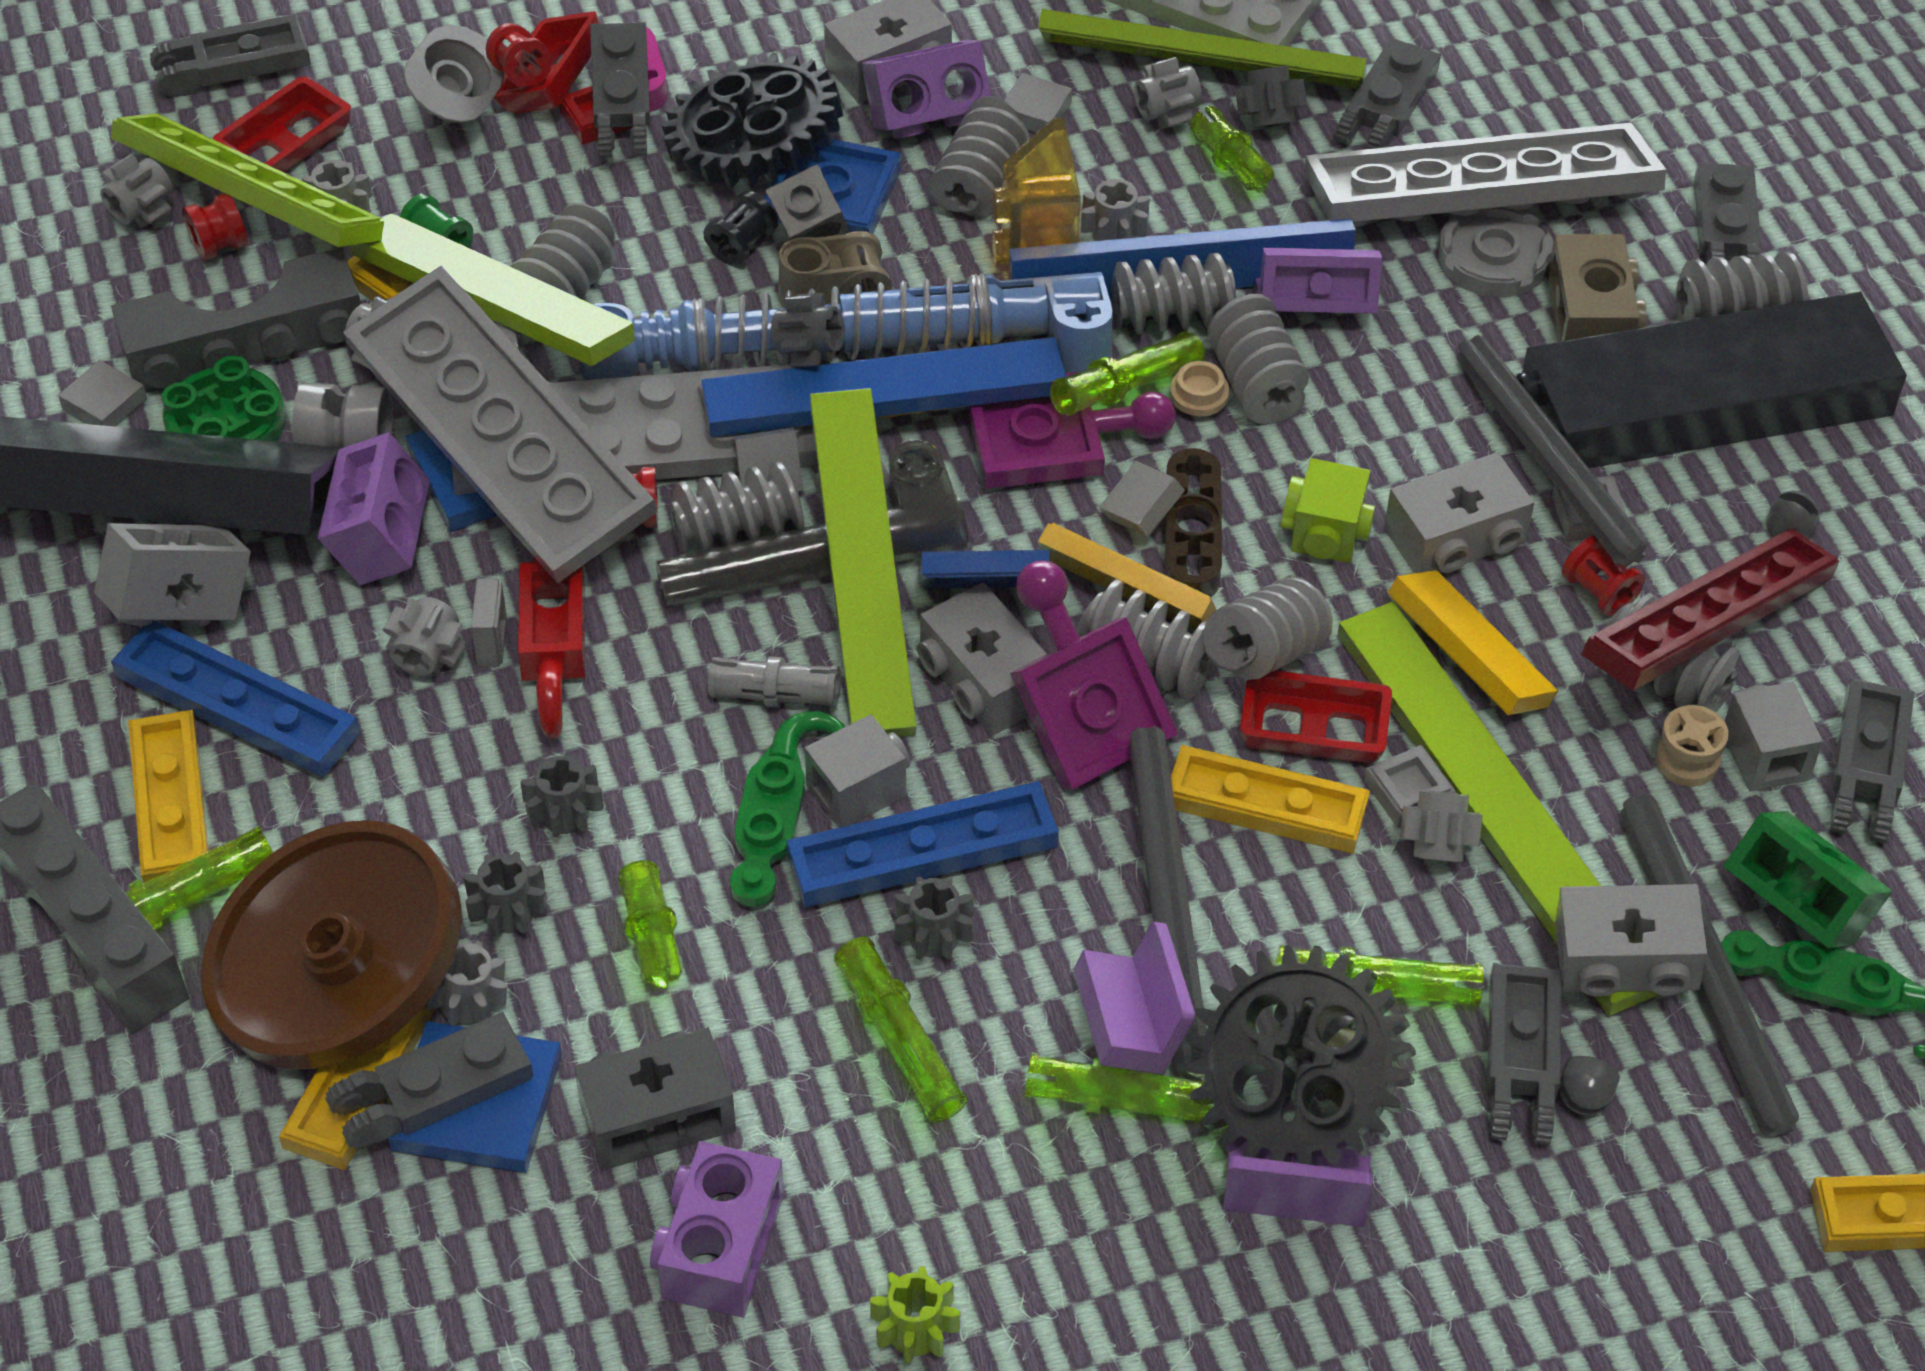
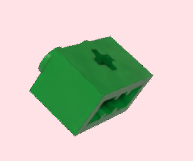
M1788 811L1760 813L1723 865L1725 869L1828 949L1855 944L1893 892Z

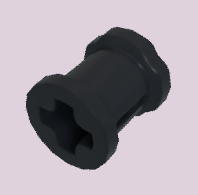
M744 191L734 199L733 209L722 219L712 220L706 225L703 231L704 240L710 247L711 252L719 260L728 265H740L748 258L750 254L749 248L758 239L769 237L776 231L778 217L770 203L761 195L753 191Z

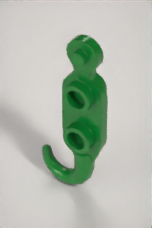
M805 711L792 715L780 724L771 746L759 761L751 767L746 778L735 824V846L745 860L733 870L730 876V892L738 903L748 907H756L766 904L773 898L776 892V876L771 869V865L787 854L786 840L795 838L805 793V776L797 751L799 739L809 731L820 730L832 734L844 728L845 725L835 716L821 711Z
M1748 930L1732 931L1724 937L1721 943L1736 975L1751 976L1758 973H1766L1771 975L1783 990L1794 996L1864 1015L1879 1016L1887 1013L1901 1012L1925 1014V987L1916 984L1897 972L1889 963L1880 959L1839 948L1828 949L1823 944L1805 940L1787 942L1779 947L1771 946L1759 935ZM1925 1045L1914 1047L1913 1053L1916 1057L1925 1059Z

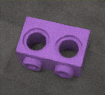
M962 40L861 62L874 129L892 130L893 138L926 132L925 122L943 118L946 127L960 125L973 101L981 97L991 96L981 41ZM956 69L963 77L964 87L961 94L952 100L945 92L944 83L947 75ZM905 81L911 89L912 99L909 106L899 112L892 103V91L899 82Z
M390 432L338 450L318 534L320 542L359 585L387 576H395L402 571L412 568L430 479Z
M699 1141L691 1167L681 1165L677 1171L671 1195V1206L675 1207L676 1211L670 1228L659 1227L651 1249L650 1268L658 1270L662 1299L745 1318L784 1197L782 1159ZM723 1192H732L739 1195L730 1201H716L712 1199L713 1196ZM702 1253H712L719 1256L713 1262L706 1264L690 1261L693 1257Z

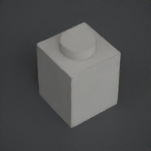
M1794 681L1772 686L1754 685L1743 691L1733 693L1725 718L1728 728L1727 745L1749 792L1810 780L1823 740Z
M870 714L805 747L806 786L838 828L852 825L906 797V768L910 767V758L901 739L893 732L887 734L873 715Z

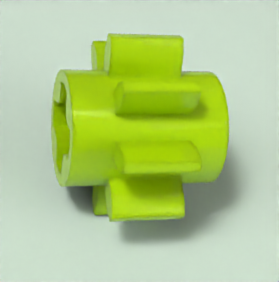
M920 1266L916 1273H908L900 1277L893 1272L887 1274L888 1297L874 1296L870 1299V1318L881 1322L876 1328L878 1347L883 1348L892 1344L899 1352L903 1353L905 1363H911L914 1356H922L929 1352L938 1357L944 1355V1338L942 1333L960 1332L961 1311L950 1307L954 1301V1284L948 1281L939 1285L936 1280L927 1275L925 1266ZM912 1312H920L919 1317H911Z

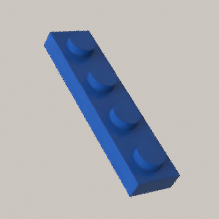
M155 620L150 625L142 626L111 660L117 678L185 711L193 710L195 716L322 778L361 733L356 716Z
M1040 781L789 839L786 840L787 857L805 908L914 882L920 876L923 879L1057 848L1059 831Z

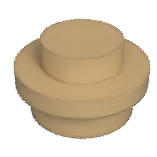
M1193 361L1182 366L1172 379L1170 398L1172 403L1186 414L1209 416L1219 412L1227 404L1229 384L1218 366L1206 361Z

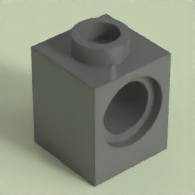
M817 164L766 189L789 240L799 237L815 238L850 233L842 211Z

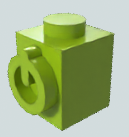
M1310 458L1305 478L1291 477L1280 526L1284 529L1293 530L1291 552L1351 564L1356 541L1368 542L1376 506L1365 504L1371 470Z

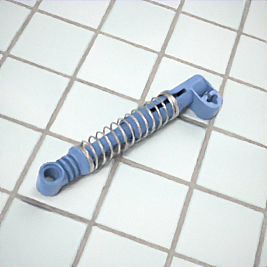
M1102 272L1002 281L998 280L993 274H980L979 276L974 274L969 277V283L953 285L952 278L948 277L946 285L930 287V281L926 278L923 281V287L909 289L907 288V283L903 280L900 283V289L886 291L884 285L880 282L878 284V291L862 292L861 286L857 284L855 292L851 294H839L838 288L834 286L832 288L831 304H825V306H836L843 316L845 338L842 346L843 351L846 352L851 360H855L858 351L869 350L872 357L878 358L881 349L891 348L893 353L899 356L903 353L904 347L914 346L918 353H924L927 345L937 344L939 350H948L950 343L959 342L962 348L971 347L973 341H976L978 346L1000 344L1005 338L1047 335V338H1056L1065 373L1082 371L1084 378H1089L1106 372L1112 364L1113 309ZM813 288L809 290V294L816 293ZM788 290L785 297H793V293ZM767 292L762 297V310L750 311L747 297L742 294L739 298V312L728 313L724 299L719 296L716 299V314H713L704 307V300L701 298L698 301L695 298L683 301L677 309H670L671 316L663 317V310H655L656 318H649L648 311H642L641 319H634L633 312L623 305L616 303L594 304L633 322L635 341L594 366L578 360L579 371L586 380L630 377L639 370L638 363H646V370L653 369V362L660 361L661 368H668V360H675V367H684L689 372L708 371L710 368L711 370H719L720 358L724 354H730L734 368H742L744 353L753 352L757 366L761 367L765 366L767 351L770 350L776 351L781 365H787L790 354H784L783 358V355L775 349L771 338L772 317L777 310L786 308L773 309L770 295ZM836 351L830 352L832 361L835 357Z

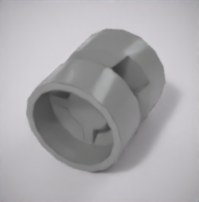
M302 382L299 385L293 407V443L345 448L388 432L393 435L392 396L386 387L353 385L347 394H343L336 384Z

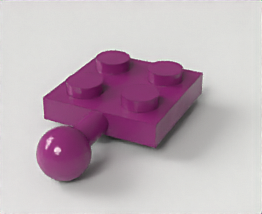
M1082 371L1065 373L1067 377L1066 394L966 406L985 489L1104 475L1105 457L1099 434L1133 430L1137 435L1145 439L1161 438L1172 429L1175 423V408L1165 395L1158 392H1145L1137 396L1130 406L1092 410Z
M1040 560L1025 566L1017 578L1016 590L1018 597L1027 608L1040 612L1056 650L1011 672L1010 675L1062 790H1071L1130 760L1129 744L1131 741L1130 735L1133 730L1139 727L1147 729L1156 726L1165 733L1166 740L1174 737L1178 732L1127 617L1115 619L1079 638L1063 603L1068 591L1065 573L1059 566L1050 561Z

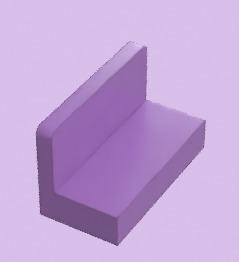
M1263 248L1261 278L1255 279V293L1269 297L1276 311L1378 314L1382 256L1379 250Z
M1153 921L1133 957L1083 949L1073 970L1100 1065L1164 1075L1194 1021L1195 1011L1167 924Z
M1248 1141L1231 1152L1229 1151L1223 1210L1364 1227L1373 1181V1174L1370 1173V1151H1368L1369 1155L1364 1158L1353 1149L1342 1148L1343 1169L1333 1168L1324 1155L1317 1156V1166L1300 1164L1297 1158H1292L1291 1162L1271 1160L1270 1152H1268L1264 1159L1245 1157Z

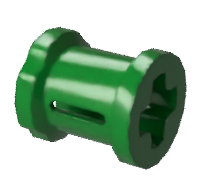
M418 194L404 205L399 217L467 248L471 246L473 240V227L471 223L460 216L451 217L442 211L438 200L431 195Z

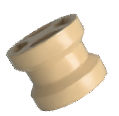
M1680 706L1671 711L1664 721L1662 739L1658 743L1655 762L1658 770L1667 780L1681 786H1701L1713 780L1719 770L1721 754L1726 748L1728 741V728L1725 721L1716 712L1703 706Z

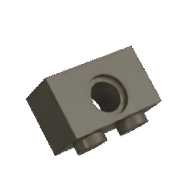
M1555 234L1547 279L1558 342L1646 327V304L1644 299H1636L1635 294L1639 278L1638 261L1636 258H1629L1624 234Z

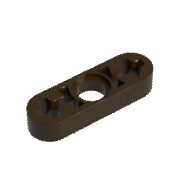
M1188 448L1173 454L1167 463L1166 474L1174 477L1185 491L1165 515V575L1212 597L1219 589L1222 568L1221 465L1218 459L1210 452L1198 448ZM1187 475L1198 476L1200 483L1199 494H1187ZM1193 516L1205 520L1209 527L1201 532H1188L1180 528L1177 522L1182 518ZM1188 555H1199L1198 572L1200 575L1188 574Z

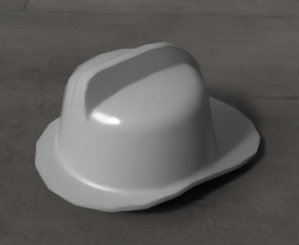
M455 25L435 28L424 37L407 61L403 72L406 88L414 100L426 110L428 115H435L443 120L456 123L471 122L483 114L501 86L504 73L494 68L487 59L485 50L487 39L481 34L467 27Z

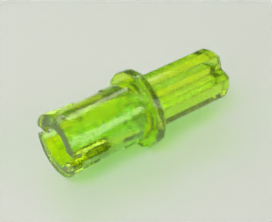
M1214 106L1205 107V112L1213 120V123L1201 111H1198L1191 120L1190 131L1212 153L1214 164L1221 170H1229L1246 190H1255L1257 193H1261L1268 189V183L1274 178V170L1252 147L1253 141L1250 135L1243 130H1236L1222 115L1221 111Z
M639 860L625 865L619 871L618 882L622 888L628 914L624 921V930L627 937L634 940L643 980L653 983L655 988L667 987L669 982L678 980L682 974V967L673 934L677 925V918L675 912L666 905L659 876L661 875L659 866L649 860Z

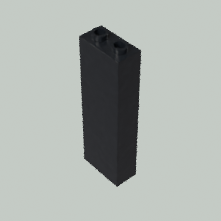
M1859 291L1527 347L1522 373H1518L1516 378L1587 467L1595 468L1894 416L1907 374L1862 292Z
M0 416V506L310 535L321 526L337 453L342 448Z

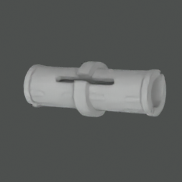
M770 656L767 661H744L713 657L712 664L709 666L708 693L710 698L751 699L764 701L766 707L779 708L782 702L837 707V700H839L841 671L839 666L798 665L785 663L783 657Z

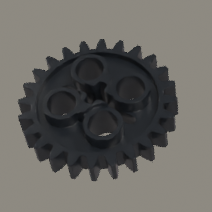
M772 53L764 63H758L755 55H750L746 65L741 67L733 60L728 61L726 72L721 74L710 69L707 71L709 77L707 82H689L692 94H676L675 99L678 106L666 109L668 121L662 123L665 135L663 139L671 161L674 160L678 172L687 171L691 181L704 176L708 187L713 186L721 178H724L727 189H732L739 179L746 178L749 186L753 187L761 175L766 174L772 181L778 180L779 169L785 167L793 172L799 171L797 160L800 158L816 160L818 157L814 146L826 147L832 144L829 133L840 131L838 118L843 117V110L836 82L834 79H830L826 68L817 70L815 61L812 59L800 65L798 56L795 54L787 58L783 63H780L777 53Z
M1285 945L1282 965L1274 966L1263 951L1257 952V973L1249 976L1241 967L1236 964L1233 965L1231 970L1237 986L1232 991L1216 984L1210 986L1214 997L1220 1002L1217 1010L1213 1011L1206 1008H1196L1195 1015L1208 1028L1206 1034L1186 1036L1185 1041L1194 1049L1202 1052V1059L1185 1064L1184 1071L1192 1077L1204 1079L1205 1083L1195 1088L1189 1094L1190 1099L1197 1105L1214 1104L1201 1121L1209 1130L1229 1125L1223 1134L1220 1144L1230 1152L1248 1141L1245 1157L1264 1159L1268 1152H1270L1271 1160L1291 1162L1292 1158H1297L1300 1164L1317 1166V1156L1324 1155L1333 1168L1343 1169L1342 1148L1349 1145L1354 1151L1365 1158L1369 1155L1362 1135L1371 1130L1377 1135L1388 1138L1391 1133L1379 1117L1384 1110L1395 1113H1404L1406 1107L1392 1094L1393 1087L1414 1085L1415 1081L1410 1073L1397 1067V1062L1416 1055L1415 1048L1410 1043L1394 1040L1395 1036L1410 1027L1409 1021L1404 1015L1385 1016L1397 1001L1396 997L1390 989L1379 991L1370 996L1378 977L1371 969L1367 968L1351 979L1353 961L1344 953L1336 959L1331 968H1328L1325 951L1316 945L1310 952L1306 963H1301L1297 951L1292 945ZM1312 999L1315 1000L1316 1005L1308 1021L1307 1030L1305 1029L1303 1040V1007L1307 1000ZM1278 1004L1286 1006L1287 1021L1278 1033L1271 1036H1262L1257 1033L1256 1020L1264 1008ZM1351 1016L1356 1019L1357 1031L1354 1038L1348 1044L1342 1047H1330L1325 1044V1029L1334 1018ZM1303 1042L1304 1048L1314 1057L1312 1065L1301 1064L1297 1077H1295V1072L1285 1064L1287 1056H1298ZM1258 1073L1272 1074L1274 1090L1271 1097L1259 1105L1246 1104L1243 1099V1089L1251 1076ZM1296 1079V1113L1292 1121L1286 1122L1283 1119V1114L1291 1099ZM1330 1084L1341 1086L1344 1091V1101L1336 1114L1329 1117L1314 1116L1311 1110V1101L1319 1088Z

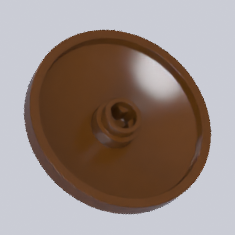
M361 820L332 824L311 831L285 844L260 862L239 883L224 903L210 930L202 959L201 983L206 1007L219 1029L242 1052L257 1061L278 1068L299 1070L327 1067L360 1056L379 1046L406 1026L432 998L450 968L457 949L462 923L460 895L452 874L429 844L418 835L406 828L381 821Z

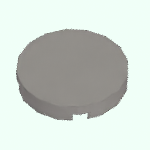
M1506 207L1480 209L1479 212L1473 215L1450 216L1441 230L1438 261L1446 276L1461 288L1481 296L1506 298L1525 294L1542 284L1548 272L1553 239L1548 230L1547 234H1545L1538 227L1539 220L1527 211L1513 210Z

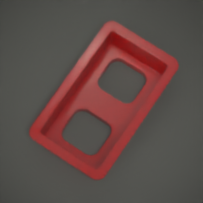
M591 11L552 17L540 21L531 33V36L544 43L551 53V70L549 74L537 86L519 87L511 82L504 73L501 86L494 96V100L503 108L515 114L559 107L592 56L591 24H600L596 12ZM519 51L515 58L519 59L522 55V52ZM564 53L558 64L554 65L559 56ZM529 63L527 68L530 71H534L535 67Z
M300 76L214 135L213 140L247 156L262 146H270L279 153L264 164L286 173L346 129L351 116V105L309 77ZM304 117H311L320 123L301 138L287 130L288 127Z
M1276 670L1260 679L1247 680L1240 724L1241 737L1244 743L1253 749L1373 764L1382 757L1387 746L1392 689L1383 684ZM1270 709H1277L1300 714L1302 717L1300 734L1263 730L1265 712ZM1331 718L1361 721L1365 725L1364 743L1326 738L1328 721Z

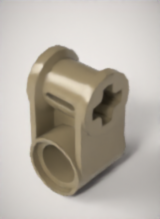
M854 231L843 235L825 237H799L783 244L779 251L778 300L781 306L785 308L784 299L788 290L793 293V297H797V294H809V290L813 288L816 293H824L825 304H831V294L834 286L838 288L839 294L854 293L855 286L857 284L860 286L861 281H863L865 288L864 292L878 291V284L880 282L884 285L885 291L892 290L890 276L885 269L881 268L879 262L882 256L879 239L874 234L866 231ZM858 247L863 250L861 261L857 251Z

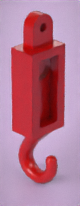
M533 556V562L520 563L518 657L522 681H537V707L543 734L552 740L558 739L561 736L563 728L562 679L585 678V581L583 566H581L557 584ZM568 598L566 603L553 608L543 607L536 602V599Z

